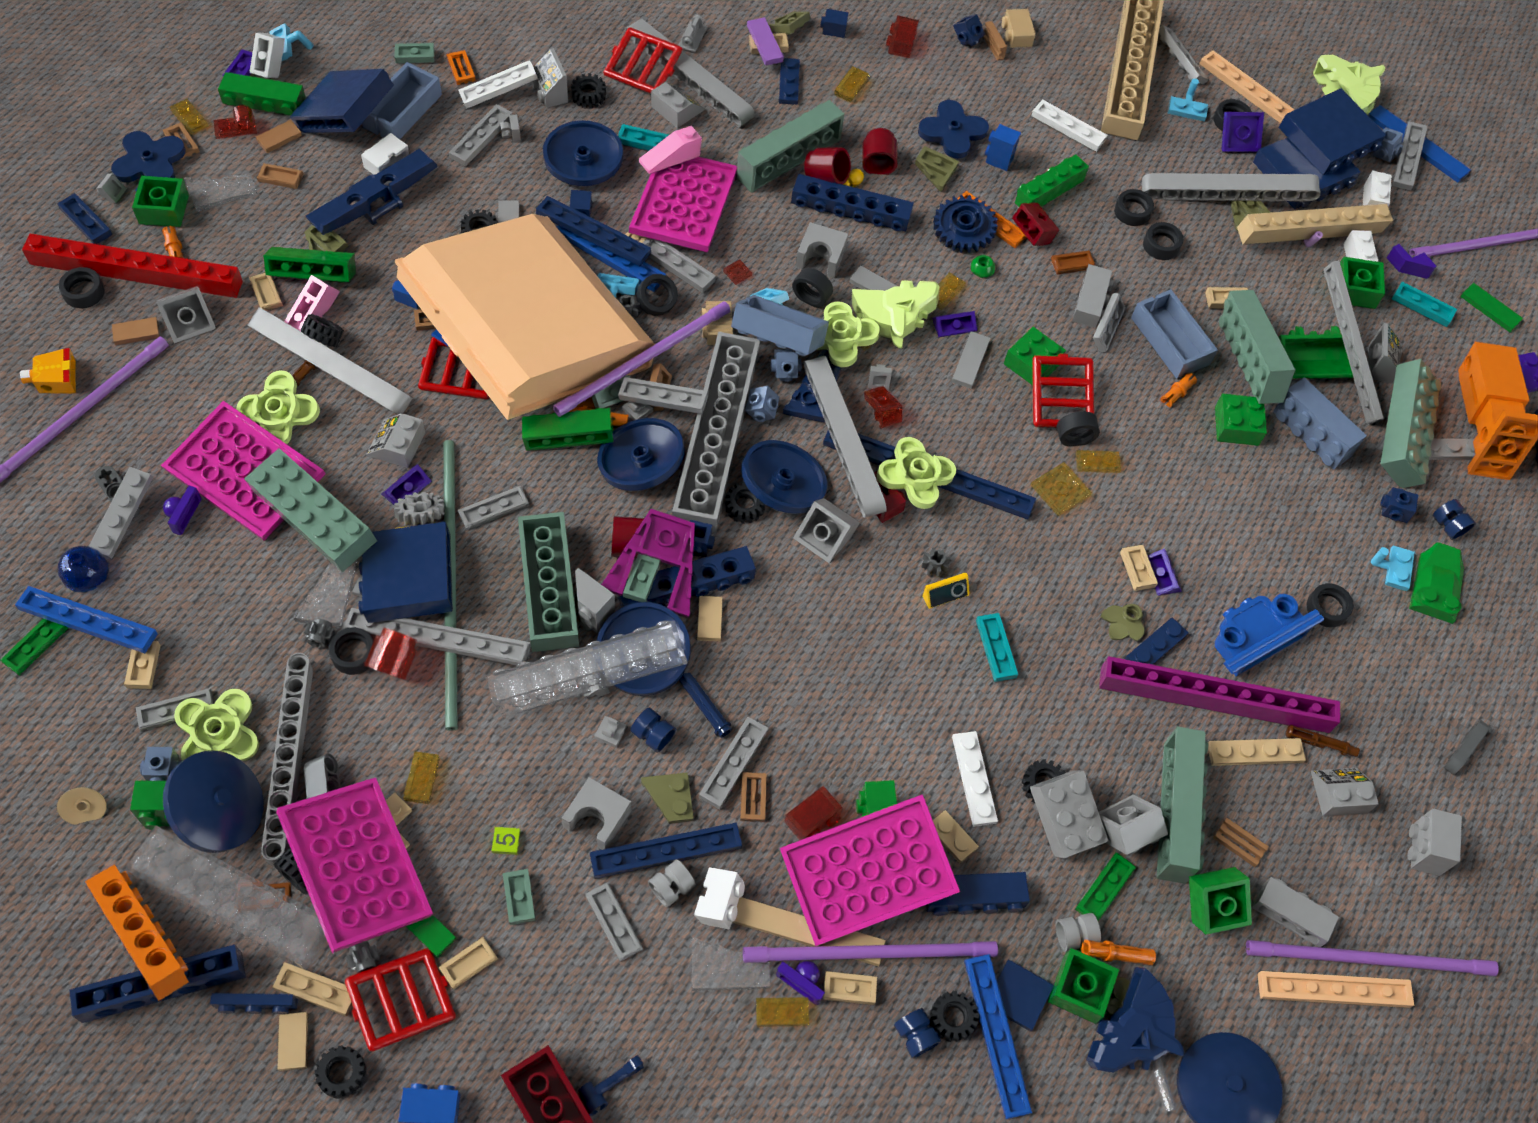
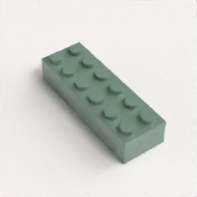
M828 100L823 104L817 105L816 108L809 112L803 113L795 120L789 121L781 128L773 130L769 135L758 139L748 147L742 148L738 152L736 178L751 193L803 163L810 151H814L816 148H828L841 140L845 114L833 102Z
M1254 290L1229 291L1228 298L1224 302L1223 314L1219 318V326L1223 329L1225 338L1229 341L1232 348V353L1235 354L1239 367L1242 368L1245 379L1250 384L1252 394L1255 395L1259 404L1284 403L1295 368Z
M1422 359L1398 364L1396 367L1380 463L1401 488L1425 484L1426 476L1429 473L1428 463L1429 457H1431V442L1434 439L1433 429L1436 423V409L1439 406L1438 395L1441 390V383L1438 378H1435L1430 367L1426 366Z
M280 448L244 478L255 494L342 573L377 542L368 526Z
M564 512L518 517L532 652L579 647Z
M1177 726L1164 743L1160 808L1168 834L1161 837L1158 842L1156 879L1186 884L1189 881V876L1195 875L1203 867L1204 857L1200 855L1201 846L1204 843L1205 833L1201 831L1205 820L1206 810L1202 808L1207 791L1203 781L1208 768L1207 763H1204V758L1208 751L1205 731Z

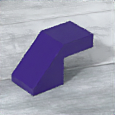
M1400 244L1393 246L1386 257L1398 272L1425 279L1429 278L1437 267L1424 252L1412 258Z

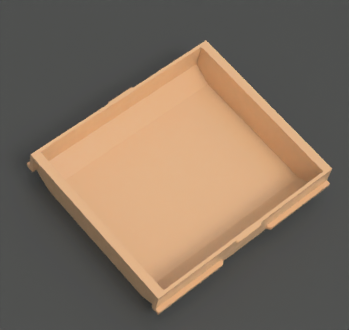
M529 214L423 244L405 258L395 259V263L398 266V280L507 420L572 396L655 345L548 216ZM653 359L627 375H633L650 368Z

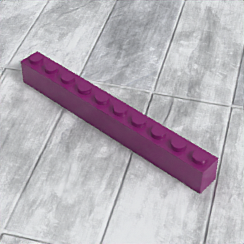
M1110 656L1106 658L1101 667L1099 689L1284 725H1293L1330 733L1340 723V701Z

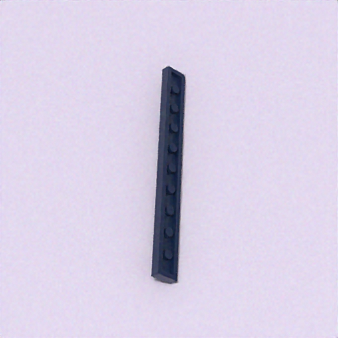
M828 430L823 440V445L836 450ZM858 433L869 462L880 466L886 460L896 459L894 446ZM956 469V474L951 483L937 486L1027 520L1036 500L1035 497L958 469Z

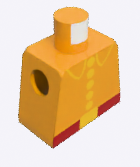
M70 348L37 355L33 358L32 369L20 371L21 381L23 384L33 383L39 393H76V359Z

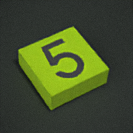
M495 827L492 853L517 855L520 828Z

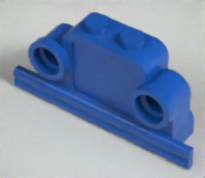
M1279 594L1272 602L1265 596H1258L1254 599L1249 597L1240 604V607L1236 609L1231 607L1223 613L1224 620L1220 624V632L1215 639V648L1224 658L1225 662L1223 664L1230 673L1238 676L1305 637L1314 626L1323 622L1324 618L1316 609L1303 616L1298 610L1296 600L1288 594Z

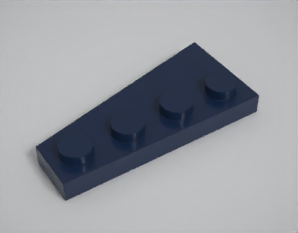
M823 349L818 357L826 356L837 382L842 367L834 365L829 359L828 350ZM806 375L799 389L792 395L789 404H786L783 414L825 423Z

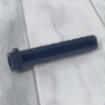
M684 673L679 682L715 729L714 734L716 736L719 735L720 738L728 735L732 731L731 723L729 721L726 722L692 674Z

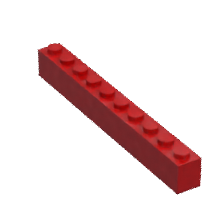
M31 233L22 248L30 265L66 271L85 267L96 271L99 276L183 290L198 286L201 293L237 298L243 283L239 269L235 266Z

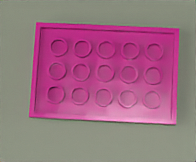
M696 157L651 173L630 223L629 233L708 252L736 177L737 166Z
M222 401L161 465L164 470L185 485L196 487L200 496L263 541L269 537L284 519L253 492L244 478L278 448L317 482L325 475L323 469L225 401Z
M376 777L277 809L276 812L332 953L432 916V909Z
M923 794L780 848L815 946L960 892Z

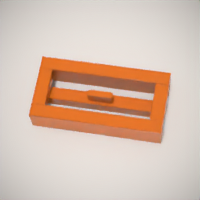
M465 50L446 54L457 85H461L463 82L466 84L468 81H476ZM459 57H463L465 65L469 72L468 76H466ZM453 58L456 59L462 77H459Z

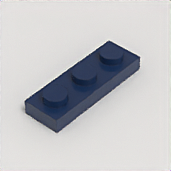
M784 58L783 62H781L779 104L798 105L800 59Z
M76 193L57 203L59 209L93 244H98L113 235L106 224Z
M1172 617L1129 653L1125 659L1154 665L1183 640L1189 632Z
M211 993L210 1005L218 1009L219 1013L232 1014L235 1012V1009H245V1013L261 1014L262 1009H272L274 1014H289V1009L297 1010L298 998L293 994Z

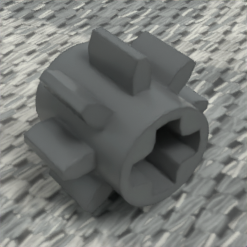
M624 294L620 299L616 298L632 317H638L640 303L635 302V296L632 297Z
M932 548L930 554L924 553V561L921 567L928 570V576L932 573L939 577L941 571L947 573L949 568L947 564H949L950 557H946L944 550Z
M315 619L312 624L307 623L304 631L308 644L317 648H324L327 642L330 643L331 639L336 635L333 632L332 624L324 619Z
M361 942L352 946L349 949L351 955L345 957L350 971L356 970L357 973L376 967L375 962L381 960L376 946L370 947L369 942Z

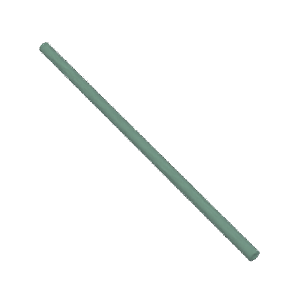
M446 440L443 442L444 522H446L451 534L453 612L444 613L445 626L456 628L455 443L452 440ZM445 652V730L449 731L451 728L452 730L458 729L457 654Z

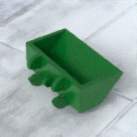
M1296 326L1295 330H1290L1288 335H1280L1278 337L1295 368L1292 379L1304 377H1353L1338 326H1331V332L1330 330H1325L1324 334H1317L1316 331H1311L1310 335H1305L1304 329L1301 326Z

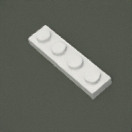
M529 60L459 89V93L467 109L537 80L538 77Z
M1043 99L1034 108L1031 115L1096 152L1107 138V134Z
M977 732L953 734L952 739L972 825L976 827L997 824L998 819Z

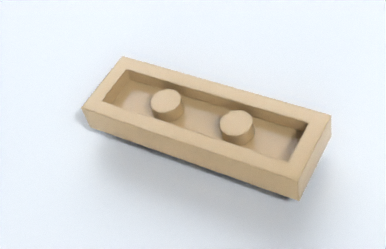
M285 962L273 985L274 990L285 994H293L298 999L346 1017L352 1007L345 984Z

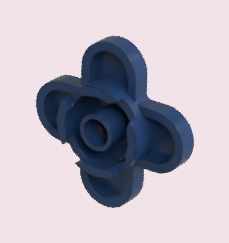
M944 100L938 105L937 117H926L920 121L918 134L925 141L939 143L943 146L944 152L948 156L959 159L969 153L970 141H979L987 136L989 124L982 117L965 116L963 107L959 102Z
M134 131L123 138L122 144L127 154L116 159L111 166V170L115 177L123 183L133 182L137 179L140 180L141 176L175 178L172 163L183 158L186 149L179 137L166 136L153 141L147 133Z

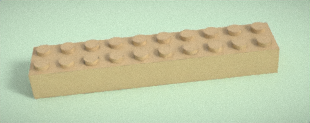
M1124 0L1101 132L1133 140L1139 139L1145 121L1164 0Z

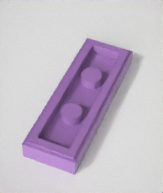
M765 17L747 21L748 30L765 66L783 62V54Z

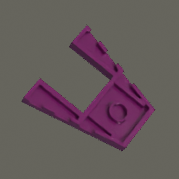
M650 509L601 585L613 594L622 596L636 553L658 559L661 562L680 568L667 608L677 615L688 618L690 615L695 523Z

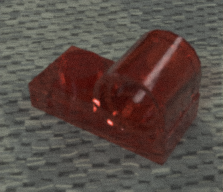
M246 105L236 106L233 109V118L213 120L216 139L257 134L255 116L252 109Z
M884 386L864 392V399L874 409L875 419L879 421L881 429L902 422V405Z

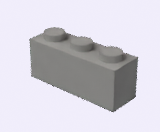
M1088 265L1075 308L1073 322L1096 328L1098 321L1100 322L1105 311L1102 310L1103 306H1107L1110 297L1106 293L1111 291L1114 280L1110 279L1112 270Z
M1272 877L1263 883L1252 906L1253 909L1317 947H1321L1328 942L1339 918L1328 907L1318 905L1311 901L1306 894L1296 892L1289 888L1284 881Z

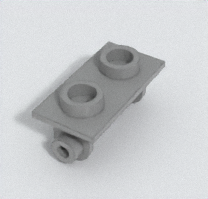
M700 15L692 18V22H689L678 44L684 50L695 53L708 26L703 25V18Z

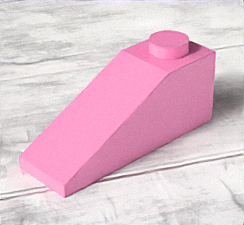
M692 126L674 131L639 158V162L648 174L699 157L702 137Z
M311 275L284 322L301 331L306 316L313 314L322 317L331 308L340 291Z

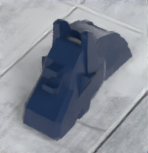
M1135 967L1123 1006L1112 1014L1110 1021L1103 1019L1099 1021L1096 1032L1103 1036V1039L1092 1041L1086 1059L1091 1068L1112 1073L1125 1066L1128 1069L1135 1070L1134 1064L1137 1060H1140L1142 1063L1141 1069L1149 1070L1151 1060L1154 1061L1166 1053L1179 1056L1184 1055L1181 1043L1175 1038L1176 1020L1172 999L1169 998L1160 981H1157L1149 970L1143 967Z

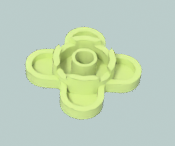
M832 302L824 309V320L829 321L824 345L817 350L827 349L829 359L834 365L849 367L857 360V347L869 346L878 340L879 326L871 319L855 318L848 304Z
M281 370L275 371L267 377L264 391L260 394L243 397L236 407V410L285 444H288L291 440L293 426L309 425L318 418L320 413V407L316 400L310 395L296 394L297 383L290 373Z
M912 437L902 438L898 441L894 450L896 459L886 460L880 464L877 471V479L882 486L888 489H905L909 501L914 506L921 509L931 508L939 497L937 486L951 483L956 474V467L946 457L931 456L926 452L924 445L919 440Z
M240 689L227 690L220 695L214 704L210 705L200 699L189 698L177 706L174 713L175 721L182 730L190 734V737L181 749L182 761L203 751L225 752L237 757L241 761H246L256 754L259 748V740L252 730L243 725L252 711V701L244 691ZM216 728H221L219 732L214 733Z

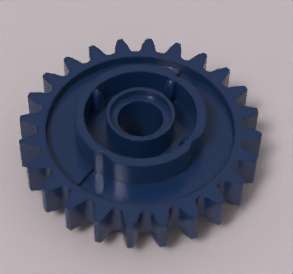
M960 195V199L953 196L952 201L946 199L945 205L940 204L939 209L936 210L933 221V230H936L935 236H940L939 242L946 241L945 247L952 245V251L959 248L960 253L964 249L970 253L973 248L978 252L979 246L985 248L986 243L991 244L992 238H995L998 227V218H995L996 212L990 211L991 205L985 206V200L978 202V197L972 200L971 195L967 199H964L963 195Z

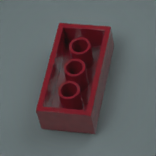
M549 1045L501 1074L504 1084L526 1123H594Z

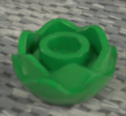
M980 255L971 262V271L981 278L992 276L995 272L996 265L989 256Z

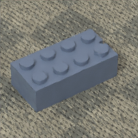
M408 62L391 78L394 86L362 122L363 128L377 135L380 133L383 138L392 133L398 139H401L442 95L439 77Z
M1172 290L1156 295L1155 299L1151 297L1137 303L1131 319L1176 379L1185 376L1187 373H1192L1209 366L1212 363L1218 349Z
M752 295L746 298V300L743 299L736 303L731 327L738 329V332L741 334H752L757 336V339L760 341H771L776 343L777 347L790 348L795 350V353L806 356L824 345L829 321Z
M1305 377L1288 389L1284 403H1278L1273 411L1279 421L1284 422L1291 428L1292 433L1295 436H1299L1306 443L1308 449L1315 451L1322 458L1323 463L1334 470L1353 456L1367 436Z

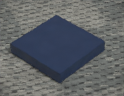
M1008 959L997 980L1006 1017L1031 1032L1054 985Z

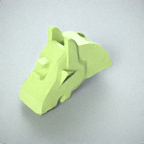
M1321 55L1313 74L1318 84L1326 85L1322 88L1325 95L1342 88L1368 115L1373 110L1375 100L1379 96L1381 86L1379 77L1384 73L1385 66L1369 67L1359 62H1348L1335 55Z
M902 280L900 287H893L886 291L852 289V306L859 319H871L878 324L879 336L891 338L896 347L902 348L903 338L912 333L916 327L923 328L924 320L921 319H927L928 314L936 309L940 286L936 282L920 281L914 287L912 281Z

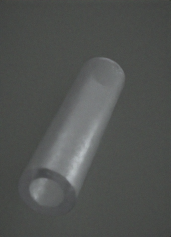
M1159 1057L1154 1061L1151 1060L1150 1067L1164 1113L1175 1111L1177 1107L1162 1058Z

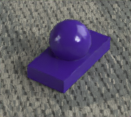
M189 485L182 498L170 497L163 504V512L170 518L168 525L174 534H183L202 500L196 487Z
M782 961L777 968L776 976L813 1004L818 1005L825 992L814 985L820 977L819 968L814 962H800L794 970Z

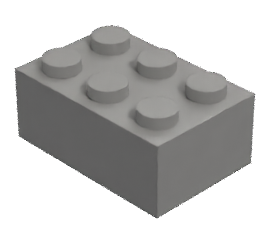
M1084 770L1070 771L1030 786L1047 839L1055 857L1067 858L1108 842Z

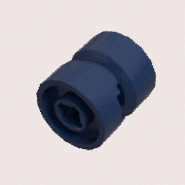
M1457 499L1445 503L1432 515L1439 525L1445 526L1444 531L1451 540L1466 534L1476 525V522L1468 513H1463L1465 508Z
M649 707L636 718L630 731L639 739H646V745L658 753L671 741L676 728L667 720L660 721L661 716Z
M923 1008L907 1014L894 1023L900 1038L908 1039L906 1049L911 1058L922 1055L942 1042L937 1032L933 1028H928L930 1020Z

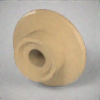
M86 787L74 788L60 797L57 803V811L62 819L75 825L102 818L106 812V801L96 790Z

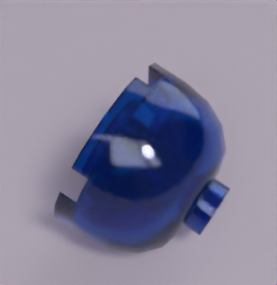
M80 545L70 548L61 556L57 566L60 580L65 587L73 592L84 593L96 589L98 585L107 579L109 573V565L105 557L99 550L90 546Z

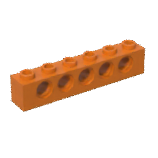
M114 864L85 881L158 1001L189 983L184 972L189 970L181 956L176 959L173 956L177 952L169 938L165 941L163 940L162 936L165 935L163 928L158 921L152 923L151 919L154 918V915L147 904L141 906L140 902L143 901V898L137 888L130 889L129 886L133 883L126 871L120 873Z

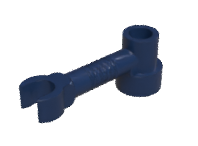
M638 1055L630 1059L616 1073H613V1075L609 1076V1078L607 1077V1079L596 1086L592 1082H588L579 1088L578 1092L584 1100V1107L590 1116L598 1113L595 1109L599 1106L601 1111L608 1105L607 1100L603 1096L606 1091L644 1068L643 1062Z

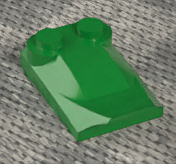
M1437 542L1420 554L1409 609L1451 624L1456 621L1457 614L1461 610L1459 599L1464 573L1460 549Z

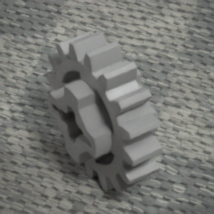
M414 492L413 495H405V499L399 498L398 503H394L395 519H398L399 523L404 522V525L411 524L417 526L420 523L422 525L434 523V519H441V515L445 514L444 500L441 499L440 495L434 496V493L422 492L417 494Z

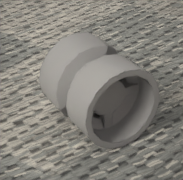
M675 860L665 867L664 874L659 872L648 880L650 889L666 908L679 899L678 894L685 895L696 886L692 875L679 860Z
M1093 913L1079 915L1075 920L1073 917L1056 920V934L1063 952H1068L1070 948L1079 950L1084 940L1101 942L1100 927Z

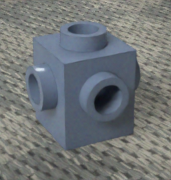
M1385 127L1382 130L1386 134L1382 141L1383 144L1377 151L1373 152V156L1391 162L1395 156L1400 155L1403 149V145H1401L1403 133Z
M774 349V359H771V372H775L776 378H780V381H792V378H798V372H801L802 365L801 359H798V354L795 353V350Z
M769 386L750 389L745 411L757 422L775 419L779 396Z
M147 747L145 760H142L140 764V773L146 781H167L172 770L180 763L179 755L173 747Z

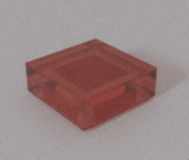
M741 260L723 268V272L735 285L752 276V272Z

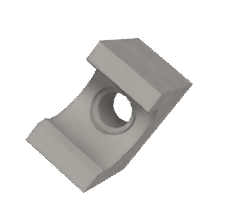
M810 222L797 252L796 267L803 269L809 258L822 257L829 262L827 277L835 278L846 250L848 233Z
M589 777L562 816L563 828L571 832L580 819L587 816L596 817L604 824L602 830L597 835V846L601 850L607 849L631 813V801Z

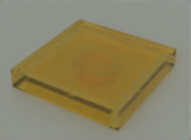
M1065 462L1035 479L1030 484L1057 516L1071 509L1092 494Z

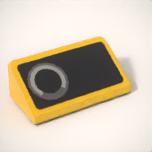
M962 573L926 585L922 596L928 608L930 609L969 596L968 574Z

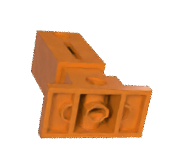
M1474 342L1458 369L1469 424H1475L1478 432L1473 441L1475 456L1467 466L1468 474L1510 480L1538 440V415L1525 413L1524 408L1530 400L1516 347Z

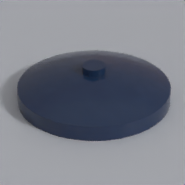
M572 121L555 128L547 136L543 145V159L548 171L558 180L575 186H592L607 181L617 173L623 161V147L617 134L607 126L593 121Z
M657 418L638 419L626 423L613 431L614 442L602 443L598 452L597 463L603 478L613 487L627 491L644 490L664 482L676 472L685 455V444L679 430L670 422Z
M779 440L762 441L753 445L743 459L741 471L746 486L757 499L775 510L792 514L806 513L810 510L814 501L823 499L826 494L827 479L822 467L812 455L794 444Z
M651 602L633 603L614 612L603 624L596 642V658L605 678L618 690L635 696L655 695L673 686L684 674L691 655L689 634L682 620L667 607Z
M203 751L186 758L172 770L163 791V808L170 827L184 843L199 851L221 853L242 845L256 832L263 816V793L255 774L243 761L225 752Z
M1220 1032L1209 1034L1194 1042L1185 1051L1180 1060L1177 1070L1178 1095L1184 1110L1194 1123H1274L1276 1121L1283 1099L1281 1079L1271 1058L1253 1041L1234 1033Z

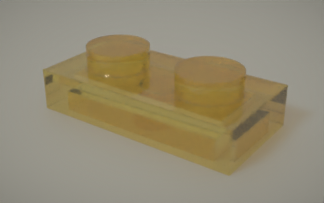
M852 66L836 87L834 95L852 102L868 80L869 73Z
M184 99L169 107L190 135L209 127L206 120L188 99Z
M949 272L938 284L940 291L936 308L942 311L965 287L966 282Z
M1076 450L1077 472L1120 473L1121 471L1119 451Z
M414 752L403 796L404 801L423 804L430 803L440 761L439 755Z
M808 997L756 998V1027L809 1026Z

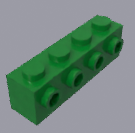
M225 72L218 87L222 104L292 115L306 99L303 85Z
M1076 154L1070 158H1065L1057 166L1050 167L1047 172L1037 175L1027 184H1022L1017 190L1015 204L1018 207L1022 203H1038L1041 207L1083 182L1089 166Z
M271 247L263 255L265 275L309 279L312 275L322 281L349 282L356 274L355 253Z
M610 408L576 410L567 412L561 417L557 416L555 412L552 414L523 416L522 439L525 449L529 451L614 442L613 420Z

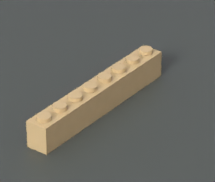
M1379 204L1248 214L1237 229L1242 244L1305 240L1309 239L1317 231L1322 232V238L1349 236L1352 230L1371 231L1372 234L1381 233L1393 222V218L1388 205Z

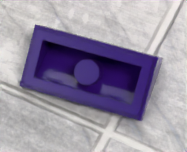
M975 311L932 318L938 337L978 331Z
M417 464L383 491L381 495L394 505V503H398L399 498L405 499V495H413L414 492L418 494L432 480Z
M1162 549L1147 555L1158 583L1155 587L1157 595L1182 592L1167 551Z

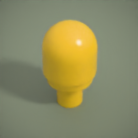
M860 169L851 170L848 180L842 185L851 186L853 184L852 187L855 188L864 180V173Z

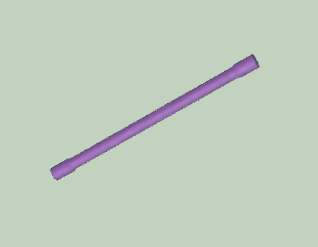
M1538 229L1436 246L1417 247L1410 249L1409 253L1410 255L1417 256L1424 252L1428 257L1538 239Z
M723 301L713 307L706 314L572 396H568L553 405L554 412L559 417L576 408L578 404L711 322L717 321L730 313L729 305Z
M159 336L143 352L5 463L1 464L0 483L148 361L168 348L169 345L166 340Z
M1246 941V948H1249L1246 952L1250 956H1277L1465 972L1485 976H1497L1499 971L1498 963L1490 960H1463L1275 944L1267 941Z
M996 941L952 944L743 947V962L979 957L990 954V957H997L998 946Z

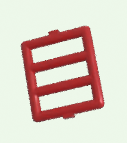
M629 27L618 46H614L612 50L613 55L603 74L651 94V91L666 82L668 77H672L675 71L674 66L683 48ZM631 37L641 39L622 74L613 71ZM648 42L656 45L657 47L639 79L636 80L629 77ZM663 50L672 51L673 53L655 86L646 84L645 82Z
M432 337L427 355L423 357L421 362L423 369L418 388L424 391L489 399L490 397L484 389H471L473 375L468 369L466 370L462 387L449 385L457 356L451 349L441 384L428 382L438 346L448 347Z
M1068 354L1033 357V424L1035 427L1057 428V423L1060 420L1042 419V406L1086 408L1087 412L1094 414V362L1092 358L1068 357ZM1041 364L1085 366V378L1041 377ZM1041 385L1085 387V399L1042 398Z
M428 948L354 974L345 979V986L354 1008L352 1015L355 1023L359 1022L369 1051L379 1050L455 1019L456 1015L446 991V987H448L445 976L440 975L433 954ZM420 961L425 963L443 1013L431 1018L427 1017L409 969V965ZM396 970L400 973L418 1022L405 1028L401 1026L383 975ZM372 979L392 1033L377 1039L357 986Z

